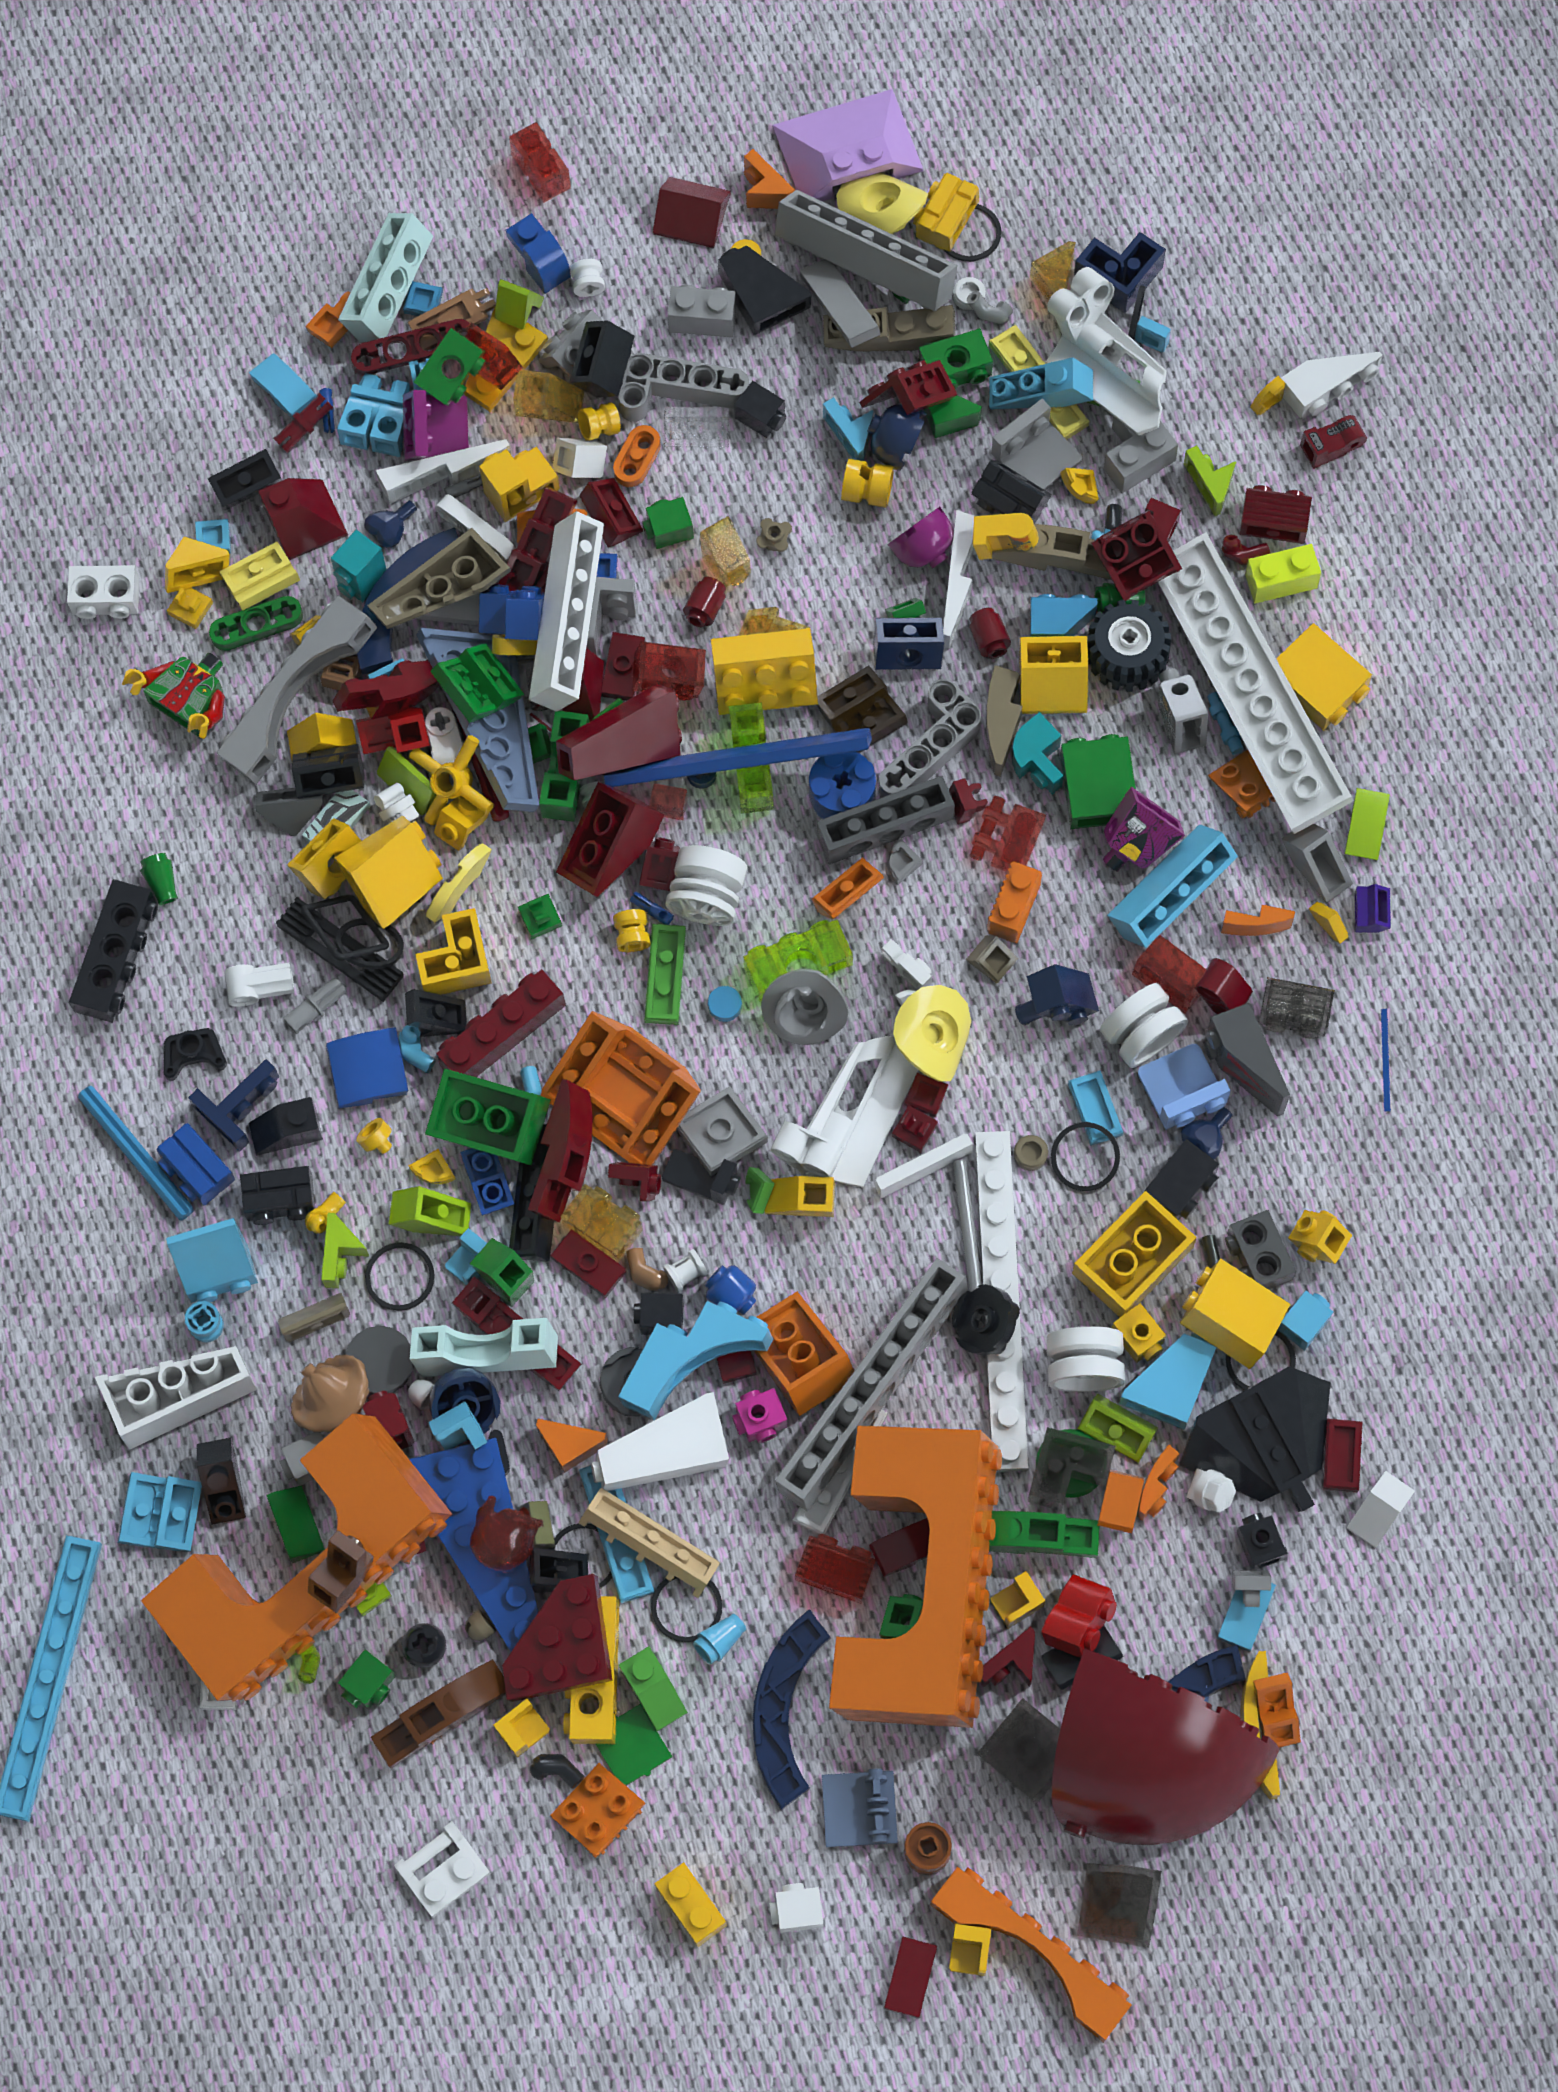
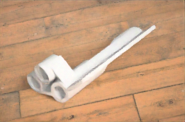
M1082 268L1072 280V289H1059L1051 296L1048 302V311L1056 318L1062 337L1046 363L1072 357L1093 369V401L1137 435L1159 428L1161 419L1160 390L1166 380V370L1104 314L1114 295L1113 284L1092 268ZM1125 353L1145 367L1142 385L1117 367Z
M894 1036L879 1037L855 1044L808 1128L805 1129L797 1124L787 1122L785 1119L770 1151L779 1159L800 1171V1174L803 1176L834 1177L835 1182L863 1187L918 1069L909 1063L897 1048ZM880 1060L860 1105L851 1111L841 1110L839 1108V1100L856 1065L866 1061Z

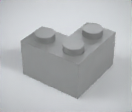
M1113 416L1112 429L1123 443L1106 452L1104 470L1123 494L1175 462L1178 443L1161 421L1159 428L1142 435H1137Z

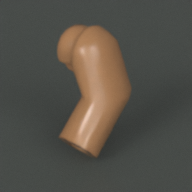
M633 1248L626 1251L631 1277L635 1284L649 1291H657L667 1286L668 1275L663 1270L658 1271L646 1265L643 1248Z

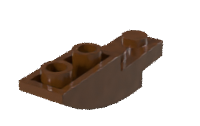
M492 1659L401 1713L398 1719L370 1738L388 1766L392 1769L449 1729H455L506 1694L504 1676Z

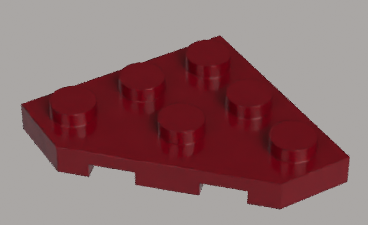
M589 1574L566 1579L557 1584L502 1665L508 1701L515 1702L613 1681L597 1575Z

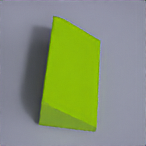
M389 746L380 762L377 775L389 786L400 783L404 789V794L406 796L411 794L415 803L413 806L420 815H425L436 796L431 788L430 781L400 753H397L395 748Z
M1097 1394L1091 1401L1077 1429L1139 1463L1158 1427Z

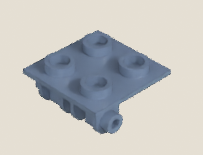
M869 1769L868 1772L822 1775L826 1847L898 1843L893 1771Z

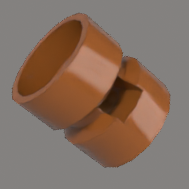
M920 1823L912 1828L906 1836L904 1847L905 1859L910 1868L923 1875L937 1874L943 1870L950 1859L952 1848L950 1836L943 1827L936 1823Z

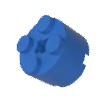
M850 752L822 756L813 764L809 774V798L815 812L821 819L875 800L876 776L874 766L860 753Z

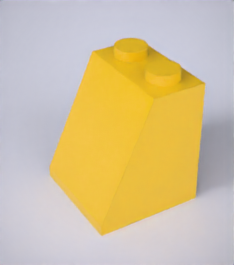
M404 816L399 817L334 857L362 907L382 929L389 926L443 879L438 870L442 864L432 849L427 851L422 840L426 836L416 821L411 823Z

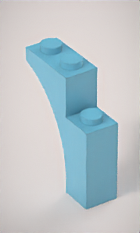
M709 1301L704 1305L688 1337H686L688 1334L686 1331L675 1325L669 1324L666 1328L657 1323L618 1396L624 1407L655 1421L660 1409L675 1387L686 1376L706 1362L734 1352L768 1351L773 1341V1337L767 1328L768 1324L754 1316H749L748 1319L739 1316L735 1308L724 1302H719L718 1305H715Z

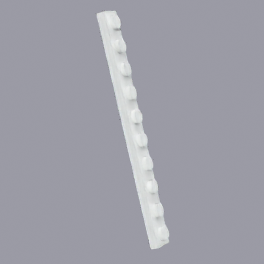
M1010 1131L975 1132L983 1284L1004 1290L1010 1295L1012 1301L1019 1306ZM1019 1314L1014 1333L1007 1343L1004 1352L998 1355H987L991 1440L1002 1453L1001 1469L996 1472L1028 1471ZM985 1315V1326H986V1324H987V1322H988V1315Z

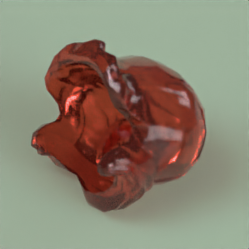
M489 1496L487 1501L476 1512V1525L471 1532L470 1548L478 1562L485 1567L497 1571L510 1570L522 1564L530 1555L534 1547L538 1528L544 1527L543 1520L530 1517V1512L525 1507H522L519 1511L506 1508L497 1513L494 1511L496 1497Z

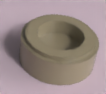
M1027 1135L1017 1141L1014 1148V1159L1019 1167L1027 1171H1035L1046 1163L1048 1146L1042 1138L1035 1135Z

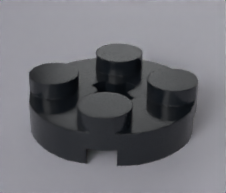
M987 1284L978 1285L979 1288L972 1292L966 1291L959 1298L954 1308L952 1325L957 1328L959 1336L956 1340L968 1352L984 1356L990 1354L998 1355L1004 1352L1007 1343L1014 1333L1020 1309L1018 1304L1013 1302L1010 1295L1004 1290ZM988 1315V1322L983 1328V1322L980 1321L981 1316Z

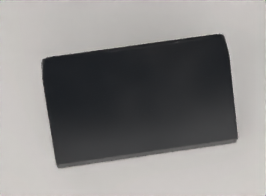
M1103 1625L1099 1630L1101 1634L1099 1643L1093 1652L1115 1660L1122 1659L1124 1657L1122 1652ZM1056 1648L1049 1650L1041 1656L1050 1678L1060 1690H1064L1073 1684L1081 1658Z

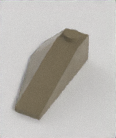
M471 528L367 606L379 621L389 629L483 592L511 572V569L480 535Z

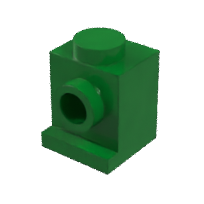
M903 1594L902 1597L890 1595L879 1633L882 1639H892L907 1633L917 1623L921 1615L923 1600L912 1594ZM907 1621H910V1625H909V1626H908V1625H904V1624H905Z

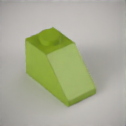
M420 1186L393 1191L389 1225L414 1233L461 1236L469 1228L472 1203Z

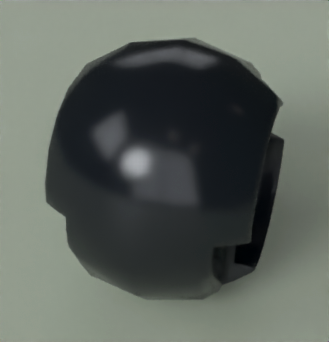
M420 1623L411 1627L404 1634L401 1642L402 1653L405 1659L411 1665L419 1668H429L437 1664L443 1658L446 1651V1638L443 1632L437 1626L429 1623ZM426 1637L428 1642H433L432 1645L428 1646V1652L422 1654L420 1649H415L416 1646L420 1645V1639Z

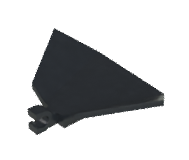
M1287 1367L1196 1417L1179 1465L1193 1472L1197 1468L1203 1471L1215 1470L1220 1472L1226 1478L1232 1480L1237 1492L1259 1502L1288 1489L1297 1511L1303 1512L1315 1504L1302 1481L1322 1469L1331 1382L1301 1370Z

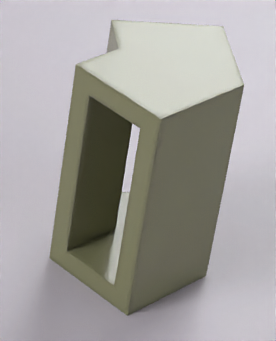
M531 1501L517 1507L524 1550L556 1547L547 1501Z

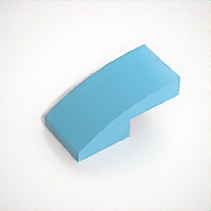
M274 353L249 372L253 381L270 394L275 404L290 417L296 412L300 413L316 397V394Z

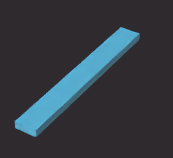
M66 1535L0 1783V1816L30 1821L102 1544L100 1542Z

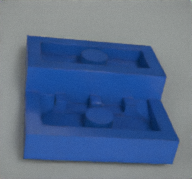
M396 1027L360 1033L326 1043L338 1109L372 1104L375 1099L407 1095L409 1090Z

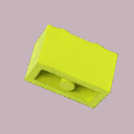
M1308 544L1248 559L1245 576L1255 604L1317 589L1321 570L1313 545Z

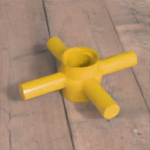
M468 735L455 761L442 765L420 748L413 749L410 752L409 758L432 774L430 785L436 796L424 817L426 823L436 825L440 812L446 806L448 800L460 796L485 814H488L493 809L494 803L471 787L473 776L467 765L480 742L476 737ZM450 775L452 776L453 781H454V785H453V786L451 785V783H450V781H449V776H450Z

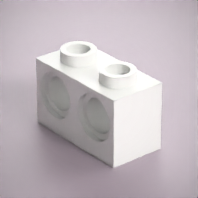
M135 565L69 566L67 603L72 615L82 619H92L96 615H110L113 618L122 619L127 618L129 614H138L140 578ZM87 590L94 591L89 597H80ZM118 590H127L123 596L113 597L114 593Z

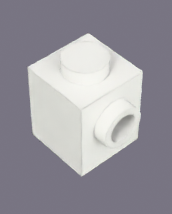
M804 1883L782 1886L783 1892H776L777 1902L769 1903L772 1925L779 1924L780 1933L824 1927L819 1887L804 1889Z

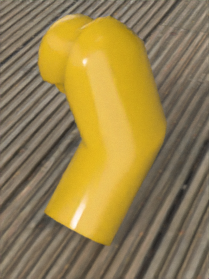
M333 1191L320 1206L308 1212L305 1217L306 1228L316 1234L323 1233L326 1230L327 1214H337L346 1202Z

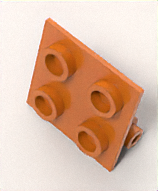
M1248 749L1208 775L1238 805L1235 810L1242 819L1246 816L1251 818L1254 813L1262 809L1261 804L1264 807H1268L1270 805L1269 798L1272 802L1276 801Z
M598 1763L550 1816L596 1858L600 1853L602 1855L606 1853L604 1850L613 1842L615 1837L619 1839L620 1835L618 1833L622 1829L626 1831L628 1829L626 1825L637 1814L641 1815L642 1811L640 1809L646 1803L602 1764Z

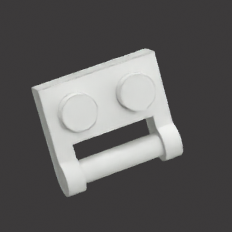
M453 1821L443 1827L445 1829L444 1832L404 1861L402 1858L394 1864L432 1918L491 1874ZM454 1842L460 1850L419 1881L413 1872Z

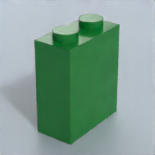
M1116 734L1102 736L1098 740L1086 741L1085 738H1074L1067 741V743H1062L1060 758L1064 775L1063 780L1070 830L1106 826L1130 787L1132 786L1136 789L1128 736L1120 737Z

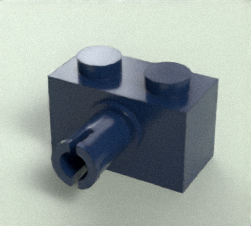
M1057 964L1026 976L1032 1000L1015 1007L1016 1016L1022 1025H1028L1042 1017L1051 1018L1052 1021L1068 1022L1069 1025H1078L1086 1022L1089 1015L1099 1011L1089 973Z

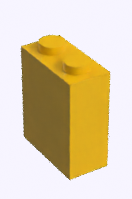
M1314 623L1276 658L1307 716L1323 731L1331 723L1334 726L1339 724L1348 713L1346 708L1353 701L1359 704L1371 690L1369 684L1372 674Z
M1220 1258L1212 1268L1206 1266L1198 1276L1195 1283L1200 1287L1197 1292L1193 1290L1183 1303L1182 1308L1186 1312L1180 1324L1248 1369H1251L1265 1354L1291 1304Z

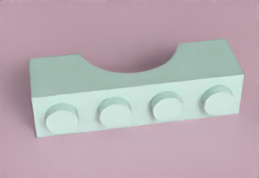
M547 1318L513 1320L511 1326L505 1331L489 1335L462 1333L446 1325L412 1328L410 1361L422 1377L443 1376L445 1373L457 1368H471L482 1373L555 1368L558 1335Z

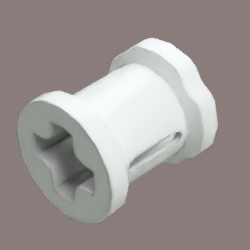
M694 1249L690 1250L686 1257L674 1264L669 1265L667 1263L663 1265L664 1271L678 1293L683 1290L684 1285L699 1276L705 1277L708 1275L703 1262Z

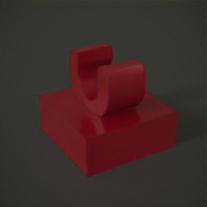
M966 778L953 781L950 786L949 793L955 804L954 817L957 825L970 821L975 812H980L986 807L987 799L977 801L972 795L979 793L982 788L980 783H973L968 786Z
M908 1105L893 1130L892 1137L922 1153L937 1128L938 1121Z

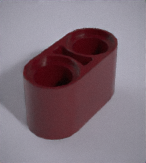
M1218 958L1211 960L1195 987L1198 994L1217 1015L1247 1004L1253 993L1252 988L1231 964Z

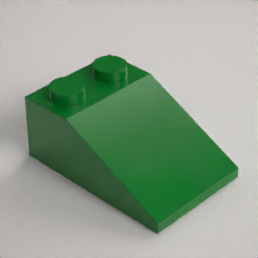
M444 1068L425 1135L532 1166L551 1099Z

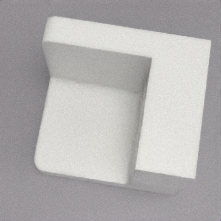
M557 438L553 470L572 478H601L604 472L607 446L592 440Z

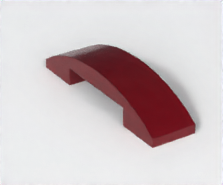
M475 1276L452 1302V1305L486 1335L505 1331L511 1326L513 1320L523 1319ZM557 1344L555 1368L529 1370L560 1391L582 1364Z

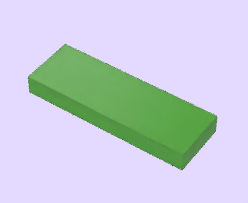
M652 924L645 1023L679 1025L686 926Z

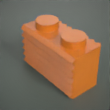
M1015 861L1010 863L1005 879L1000 887V892L995 899L993 910H991L988 917L987 931L989 934L1016 944L1018 943L1041 886V871Z

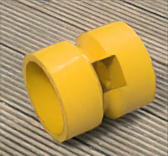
M848 458L841 500L860 503L863 499H866L868 505L887 508L894 466L875 463L873 467H869L866 461Z

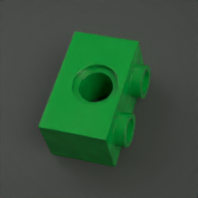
M450 328L414 380V383L445 405H449L451 401L457 404L467 390V387L463 384L468 376L471 374L475 377L485 364L486 360L482 358L485 351L453 328ZM455 359L461 365V372L456 378L450 379L445 375L443 368L448 360Z
M980 328L919 347L918 361L925 360L929 364L940 360L955 389L969 382L971 384L982 383L989 376H992L993 360ZM961 362L964 365L961 367H953L950 365V363Z

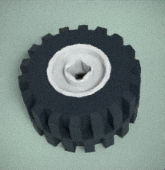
M1125 600L1117 601V607L1109 604L1104 607V614L1099 611L1095 615L1094 622L1090 624L1087 640L1088 665L1091 664L1093 675L1097 676L1100 674V682L1104 685L1111 682L1112 689L1119 691L1120 686H1125L1126 692H1133V686H1138L1139 690L1146 689L1147 681L1152 685L1157 682L1159 674L1166 670L1171 646L1169 625L1167 621L1162 622L1163 615L1158 610L1153 613L1152 606L1145 603L1144 607L1139 606V601L1132 600L1131 604H1125Z

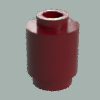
M706 576L696 583L683 608V613L690 624L700 628L713 624L726 598V587L722 582L713 577Z
M989 607L974 612L969 618L971 622L969 629L981 656L997 659L1005 655L1011 645V640L1000 615L995 613L993 608Z

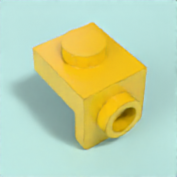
M460 796L441 810L434 834L460 851L464 847L468 835L488 818L489 813H483Z

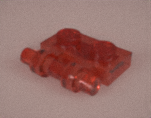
M993 796L990 806H986L983 811L982 818L984 820L979 832H975L971 844L973 847L969 856L981 861L985 851L993 853L994 857L991 866L1006 872L1009 869L1010 863L1014 861L1027 866L1045 823L1046 815L1018 804L1014 805L1011 815L1003 813L1002 809L1006 802L1005 799ZM996 824L1005 827L1000 841L991 838Z

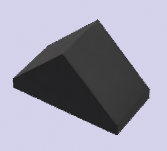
M541 1548L529 1549L530 1584L534 1593L553 1592L557 1584L562 1580L588 1575V1554Z

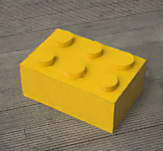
M810 628L711 639L719 715L818 705L815 658Z
M1145 1191L1074 1263L1072 1274L1117 1316L1121 1317L1138 1305L1194 1248L1197 1237Z

